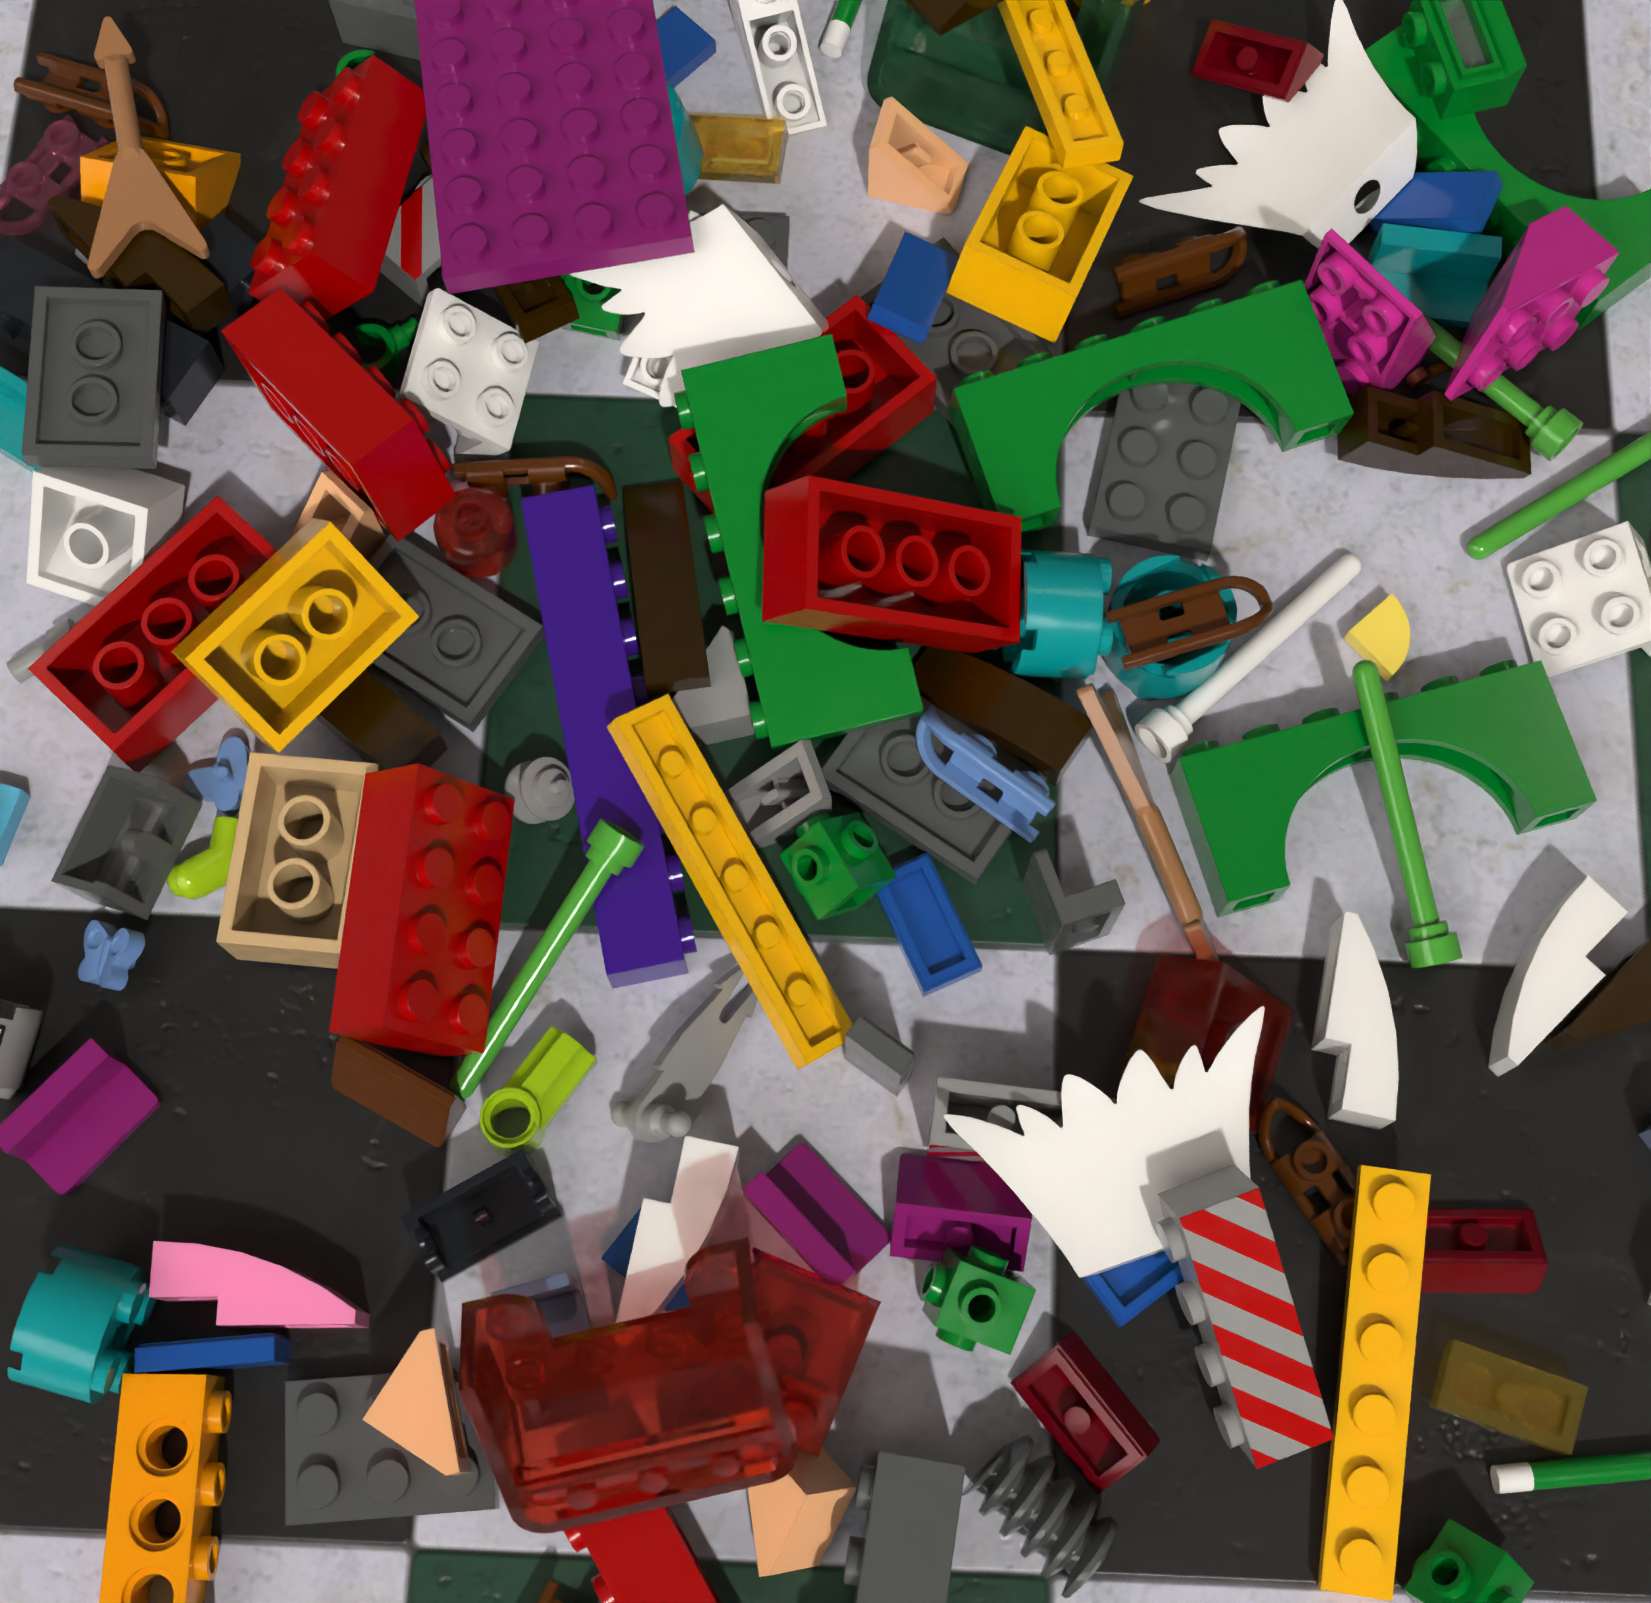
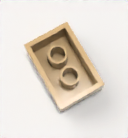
M250 752L216 942L238 960L338 969L365 773L383 770L380 764Z

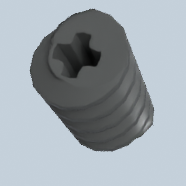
M1025 1435L1004 1445L978 1471L963 1490L962 1495L964 1496L983 1487L987 1492L978 1512L984 1517L1003 1507L1007 1514L999 1533L1006 1537L1024 1528L1028 1534L1020 1554L1026 1558L1044 1548L1049 1554L1040 1574L1046 1579L1065 1569L1069 1573V1577L1061 1595L1066 1599L1081 1588L1102 1564L1112 1549L1111 1543L1118 1525L1111 1516L1104 1517L1090 1524L1097 1506L1096 1501L1091 1496L1082 1497L1069 1504L1076 1486L1075 1480L1068 1475L1048 1483L1055 1466V1461L1050 1455H1046L1028 1463L1035 1443L1029 1435Z

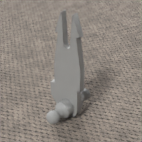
M739 964L712 984L716 989L677 1029L652 1066L656 1071L635 1101L632 1103L627 1101L617 1102L612 1107L611 1119L613 1123L619 1127H627L633 1137L639 1141L657 1143L670 1137H685L690 1133L693 1123L703 1110L697 1102L720 1070L745 1018H752L758 1000L749 985L723 1019L720 1020L723 1008L744 974Z

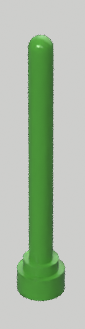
M1424 314L1436 336L1429 350L1450 367L1454 368L1462 343ZM1500 375L1489 387L1482 391L1528 428L1525 434L1533 440L1530 446L1548 461L1555 459L1568 446L1584 424L1565 408L1559 411L1551 405L1543 408L1503 375Z
M1651 431L1472 537L1466 546L1468 555L1475 560L1485 559L1650 460Z
M1361 660L1353 667L1352 676L1414 927L1408 928L1410 940L1404 942L1409 965L1413 969L1458 960L1463 956L1457 932H1449L1447 920L1440 921L1378 667L1370 660Z
M600 818L586 841L591 846L585 856L590 860L489 1018L485 1053L466 1055L451 1078L449 1090L460 1099H466L474 1093L612 874L619 876L624 866L632 868L644 849L645 844L613 822Z

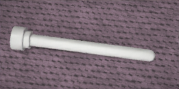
M1345 554L1340 557L1221 664L1207 681L1191 691L1175 707L1167 705L1163 709L1154 708L1135 725V733L1141 744L1158 760L1165 763L1172 761L1189 745L1188 737L1193 733L1192 724L1360 573L1362 563L1359 557L1354 554Z

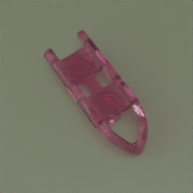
M68 114L62 120L59 119L46 128L42 139L36 144L37 148L25 161L12 166L6 175V179L0 184V212L15 197L32 208L34 213L21 221L0 220V234L22 235L40 226L52 213L47 201L55 195L66 197L80 182V157L110 142L101 136L95 143L91 138L78 130L75 120ZM61 163H65L71 168V171L58 185L49 176Z

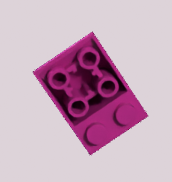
M1567 206L1530 223L1473 312L1444 395L1451 401L1473 388L1483 391L1503 371L1511 367L1518 371L1530 363L1541 350L1548 347L1551 351H1554L1561 347L1578 328L1579 323L1574 318L1580 309L1594 301L1606 288L1610 279L1605 273L1620 252Z
M1332 228L1325 233L1304 286L1344 389L1350 395H1354L1366 386L1390 392L1407 378L1410 373L1420 367L1436 336L1424 314Z

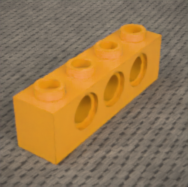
M123 1374L99 1603H149L148 1589L153 1579L158 1575L164 1576L171 1583L174 1591L172 1603H205L206 1583L214 1579L219 1562V1540L217 1536H211L213 1506L221 1504L226 1484L224 1463L217 1462L220 1433L228 1431L232 1416V1396L229 1390H224L225 1377L192 1374ZM178 1427L187 1438L188 1448L184 1459L177 1466L172 1467L163 1457L162 1444L166 1435ZM167 1500L177 1506L181 1516L179 1530L169 1541L159 1535L155 1526L156 1513Z

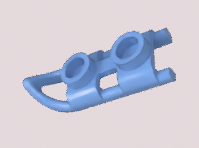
M928 705L919 719L916 730L918 751L927 767L940 779L1025 840L1032 843L1040 831L1030 824L1038 812L1046 817L1056 804L1048 798L1049 788L1046 782L1039 775L1031 771L1020 772L1017 769L1014 772L1010 771L996 761V749L987 738L979 734L968 735L965 732L961 735L958 734L940 718L935 705ZM931 733L945 746L954 751L947 764L936 754ZM984 778L1002 790L1003 795L999 801H996L978 788Z

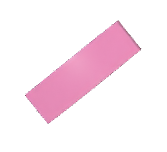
M153 1241L149 1297L167 1302L218 1301L216 1325L232 1329L369 1328V1313L337 1291L300 1272L238 1251L196 1243Z

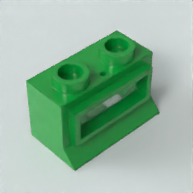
M1412 0L1408 12L1403 16L1402 35L1404 42L1409 49H1413L1421 68L1420 81L1422 90L1427 98H1432L1440 120L1508 104L1527 67V63L1502 0Z

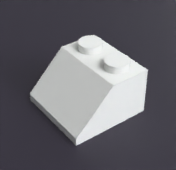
M41 466L35 469L32 478L26 583L97 606L181 529L185 485L134 468Z

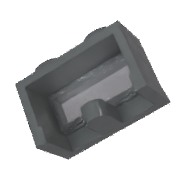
M108 765L51 881L89 902L148 920L203 804L160 777Z

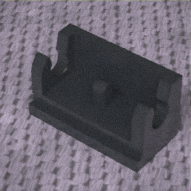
M521 1149L400 1217L408 1233L413 1239L418 1241L425 1254L423 1261L432 1274L437 1275L442 1283H445L558 1220L562 1215L533 1159Z

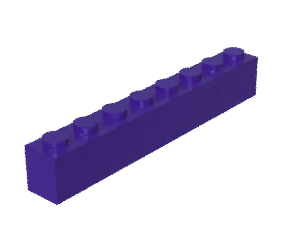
M594 485L521 498L584 854H586L591 846L586 840L600 818L607 819L620 826L645 844L644 849L632 868L624 866L619 876L612 874L593 903L607 978L614 989L688 974L685 954L697 952L690 914L677 915L673 895L674 892L685 890L679 856L677 853L666 855L662 837L664 829L607 729V726L615 718L649 703L644 675L632 677L628 656L640 653L633 618L621 619L617 599L629 596L622 561L610 563L606 543L618 541L611 505L599 507ZM585 856L586 865H587V863L589 862L590 859H588V858Z

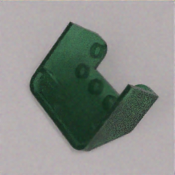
M904 0L887 1L867 75L869 93L880 107H882L884 99L893 97L923 124L1007 155H1011L1025 126L1049 136L997 4L939 36ZM1145 0L1082 1L1075 27L1107 102L1121 73Z

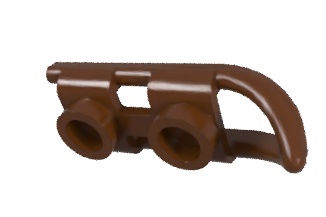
M39 52L36 55L38 64L48 67L50 73L41 83L20 77L14 80L13 85L16 93L25 95L31 101L43 104L45 109L50 112L65 113L74 109L80 115L94 119L96 124L103 128H114L105 70ZM131 78L134 99L136 94L145 99L157 117V122L154 123L137 114L140 130L155 138L168 140L170 135L169 122L162 102L148 86ZM85 79L99 82L101 85L97 92L81 89Z
M1236 226L1230 231L1214 236L1211 234L1201 237L1187 236L1180 239L1171 250L1158 254L1156 252L1145 255L1135 253L1125 257L1117 267L1112 268L1114 278L1120 283L1122 300L1121 304L1114 305L1113 307L1115 315L1120 318L1223 284L1232 278L1243 265L1247 255V231L1242 226ZM1233 245L1232 254L1226 265L1212 274L1210 271V253ZM1175 274L1176 286L1161 291L1156 289V281L1158 279Z
M556 456L453 463L454 478L467 480L468 487H472V500L508 498V486L532 484V496L569 490L570 473L585 475L593 479L603 489L610 501H615L617 498L616 485L609 471L600 464L583 457Z
M1226 576L1105 612V617L1108 624L1119 621L1124 635V645L1129 652V655L1121 658L1122 667L1126 671L1234 639L1262 625L1273 612V604L1265 587L1257 581L1243 576ZM1231 588L1244 590L1257 600L1260 610L1250 617L1230 624L1219 592L1220 590ZM1177 603L1181 604L1184 612L1183 615L1164 621L1160 619L1158 609ZM1188 632L1191 635L1169 643L1167 640L1168 638Z
M1273 1097L1266 1103L1259 1115L1258 1139L1261 1150L1273 1171L1342 1267L1349 1261V1255L1344 1249L1350 1246L1356 1177L1323 1129L1302 1108L1285 1098ZM1277 1110H1281L1292 1117L1310 1137L1281 1158L1276 1153L1271 1139V1121ZM1333 1172H1335L1350 1193L1349 1195H1345L1332 1177ZM1312 1186L1317 1187L1329 1204V1208L1321 1214L1318 1213L1304 1193Z

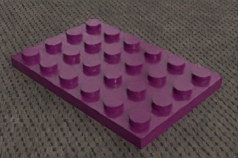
M414 0L442 275L448 294L695 252L653 0Z

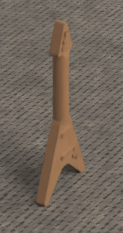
M109 16L104 17L94 58L99 68L105 69L118 153L114 158L87 267L94 278H102L131 240L144 230H154L197 257L206 259L210 256V250L206 241L148 154L143 150L129 64L135 63L136 57L113 19Z
M1092 683L1077 689L1081 703L1124 788L1123 793L1126 799L1130 800L1134 808L1137 823L1176 916L1184 928L1186 939L1190 942L1191 949L1196 954L1197 961L1200 962L1206 975L1222 969L1207 925L1203 919V911L1161 811L1153 800L1116 692L1112 688L1099 694Z

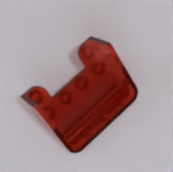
M748 1237L711 1245L691 1256L684 1269L685 1289L691 1306L552 1338L542 1309L535 1301L526 1296L499 1294L462 1303L459 1393L509 1514L519 1527L534 1533L559 1532L771 1483L783 1478L792 1471L798 1459L795 1430L771 1313Z

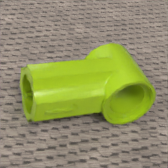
M551 1026L504 1087L492 1093L480 1109L479 1123L491 1147L498 1154L506 1158L521 1149L528 1155H531L539 1148L545 1137L547 1127L598 1063L597 1059L564 1031ZM511 1109H521L528 1112L530 1124L523 1134L515 1138H504L497 1135L496 1123L503 1113Z

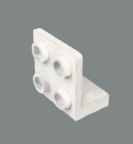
M436 288L427 295L399 392V399L401 402L406 398L409 399L419 411L455 428L459 438L454 457L464 462L487 461L509 451L511 448L539 342L534 339L525 344L516 329L448 294L442 289Z
M1629 521L1513 561L1507 565L1508 576L1533 662L1542 661L1548 678L1638 648H1642L1651 657V562L1644 540Z

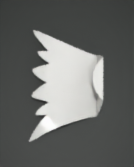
M1335 0L1330 26L1328 66L1325 67L1320 63L1319 67L1305 82L1308 91L1306 93L1298 91L1289 103L1262 96L1264 112L1270 127L1229 125L1219 129L1218 132L1224 146L1238 164L1217 165L1197 169L1196 174L1211 184V187L1140 199L1139 202L1173 213L1301 235L1318 249L1325 233L1332 228L1349 244L1414 177L1417 158L1416 118L1394 97L1379 76L1356 34L1343 0ZM1377 180L1380 188L1365 197L1354 208L1355 197L1359 189L1366 182Z
M724 204L690 222L694 253L569 274L591 283L621 289L618 294L602 305L604 311L626 315L645 313L642 320L627 336L619 350L621 354L634 358L655 359L673 356L666 369L659 392V403L662 407L675 406L674 392L685 390L681 370L820 337L829 328L828 321L763 238Z
M1261 1006L1236 1029L1217 1054L1208 1072H1205L1197 1046H1191L1179 1065L1173 1089L1169 1088L1154 1062L1143 1050L1136 1051L1129 1060L1119 1084L1116 1104L1101 1090L1086 1080L1071 1074L1065 1075L1061 1088L1063 1127H1059L1054 1121L1039 1111L1024 1105H1017L1016 1107L1019 1122L1024 1132L1023 1136L1009 1129L972 1117L955 1114H944L943 1117L954 1131L1014 1191L1066 1256L1079 1278L1102 1273L1164 1251L1156 1229V1222L1165 1219L1158 1199V1193L1231 1165H1236L1251 1180L1249 1166V1103L1254 1060L1262 1029L1265 1007Z

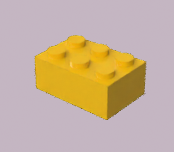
M1025 126L964 244L946 293L1055 343L1131 183L1133 175L1107 163L1062 170L1050 137Z
M312 518L171 652L264 744L280 753L409 628L419 616L331 521Z

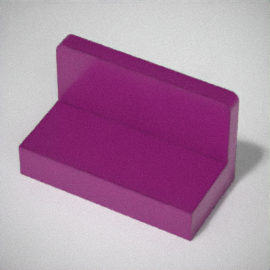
M90 1038L0 1124V1147L6 1154L25 1160L57 1194L69 1196L161 1106L162 1101L112 1049Z
M799 1143L767 1174L760 1171L742 1189L743 1195L835 1295L891 1241L890 1233L804 1143Z
M914 1154L900 1155L889 1256L941 1262L947 1247L967 1254L970 1245L973 1244L1007 1258L1009 1263L1006 1270L1024 1272L1032 1213L988 1163Z

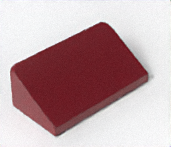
M1212 19L1190 75L1194 78L1289 103L1319 67L1324 54L1308 42Z
M1428 1208L1420 1293L1531 1294L1536 1293L1540 1289L1549 1264L1533 1209Z
M1070 1332L1010 1382L1098 1495L1145 1460L1160 1443V1439L1155 1431L1075 1332Z

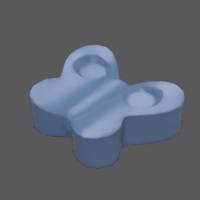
M232 736L226 738L220 745L216 764L211 767H202L188 772L183 780L184 788L196 799L215 802V806L224 815H236L240 811L250 756L249 748L239 737Z
M92 920L84 934L85 958L78 968V978L81 981L97 984L103 988L121 991L127 984L128 970L135 966L136 960L144 949V934L127 928L117 930L113 924Z

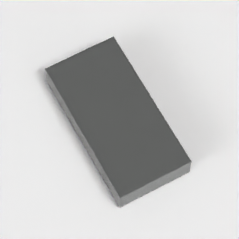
M859 1016L845 1035L844 1059L898 1097L911 1079L915 1060L914 1052L865 1016L863 1018Z

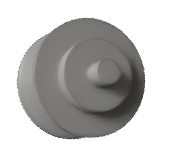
M542 757L533 761L519 763L512 768L505 781V796L515 800L513 815L528 824H539L564 817L572 808L575 800L570 771L562 762L555 758Z

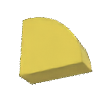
M1390 594L1352 627L1344 637V640L1364 660H1370L1376 664L1379 675L1386 682L1395 675L1403 664L1409 650L1411 634L1406 612L1398 599L1393 594Z

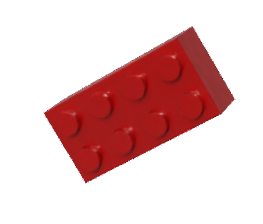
M375 55L367 58L353 70L349 67L344 68L337 75L332 85L323 92L313 91L299 110L297 120L302 124L298 139L290 146L283 159L282 169L287 172L284 183L268 206L266 216L271 220L266 237L256 247L250 262V266L255 272L248 294L260 301L281 287L299 306L309 301L323 319L327 320L374 292L426 118L424 90Z
M280 287L221 330L269 408L328 470L337 475L373 510L378 522L397 542L457 498L445 476V473L452 469L449 461L429 438L425 439L423 436L430 430V426L421 412L407 398L398 403L394 399L396 397L394 389L374 365L364 370L360 366L363 364L362 359L352 344L340 332L331 337L328 334L330 332L329 326L309 301L299 306Z
M857 294L825 318L828 321L829 328L821 334V336L832 334L847 394V410L819 421L796 439L779 462L768 490L808 475L845 482L934 412L937 377L893 331L867 319L871 308ZM680 428L668 438L673 471L714 514L710 490L697 492L688 454L700 452L695 428L687 430ZM764 505V512H763V540H764L765 505Z
M811 475L765 491L762 621L968 653H976L1020 643L1022 517Z
M217 495L27 669L131 770L141 772L218 700L171 651L278 550Z
M420 763L365 773L329 1033L426 1057L485 1053L514 799Z

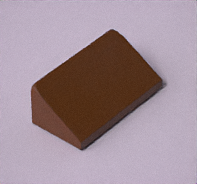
M340 1036L338 1039L331 1076V1083L335 1090L429 1144L440 1148L445 1145L466 1110L465 1103L455 1093L361 1040Z

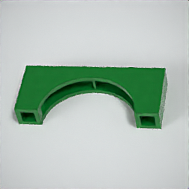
M1470 19L1448 23L1465 68H1472L1479 61H1475L1472 55L1471 44L1475 32ZM1402 25L1365 50L1373 67L1391 93L1416 118V164L1424 172H1498L1503 187L1483 231L1479 233L1502 237V253L1507 259L1530 223L1564 206L1570 208L1620 252L1605 273L1610 279L1606 288L1589 305L1582 307L1574 318L1579 323L1578 331L1651 277V189L1626 198L1595 200L1566 195L1540 185L1515 169L1497 152L1483 133L1474 113L1440 120L1432 98H1427L1422 90L1420 81L1421 68L1414 50L1409 49L1404 42Z
M1302 280L1282 286L1279 281L1265 282L1249 290L1244 298L1225 304L1220 298L1211 299L1192 308L1188 315L1167 321L1164 316L1153 317L1137 324L1131 330V333L1109 339V336L1106 334L1092 336L1078 343L1074 347V351L1052 357L1049 352L1038 353L1019 362L1016 366L1017 369L994 375L993 371L990 370L974 373L961 380L959 387L953 388L949 406L952 421L984 510L1022 517L1021 535L1052 526L1057 519L1062 506L1057 491L1056 463L1059 448L1068 433L1093 408L1111 397L1130 389L1160 383H1182L1202 386L1224 393L1248 407L1264 422L1275 437L1282 452L1338 435L1354 414Z
M832 334L681 370L685 390L674 392V398L682 429L695 428L700 452L688 455L697 492L709 489L715 513L703 516L712 554L724 551L730 575L718 578L727 616L736 613L740 614L745 637L733 640L742 678L754 675L760 700L748 702L757 740L769 737L773 751L790 748L800 740H811V742L921 716L924 710L908 647L895 650L865 649L843 643L820 630L762 621L763 512L765 491H768L772 476L779 462L796 439L819 421L847 410V394Z
M1516 660L1498 662L1483 669L1479 673L1480 677L1462 682L1458 681L1457 676L1442 677L1424 685L1420 689L1421 693L1399 698L1397 692L1384 693L1400 759L1433 763L1453 770L1470 779L1486 791L1502 808L1510 820L1516 835L1576 819L1597 801L1541 660L1521 666L1517 665ZM1327 708L1308 715L1302 720V725L1280 730L1278 724H1268L1245 733L1242 736L1243 741L1220 747L1217 740H1209L1195 744L1182 752L1183 757L1178 759L1169 778L1217 918L1276 902L1289 888L1290 881L1285 861V839L1288 824L1298 800L1314 785L1329 775L1359 763L1373 761L1361 709L1340 714L1338 708Z

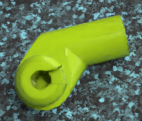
M215 817L209 849L173 866L167 878L168 887L173 894L178 897L196 900L204 898L226 886L238 822L237 818Z

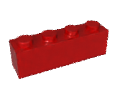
M631 1450L559 1494L566 1509L557 1514L558 1521L573 1549L578 1553L587 1547L600 1573L592 1577L591 1582L601 1603H722L639 1450Z

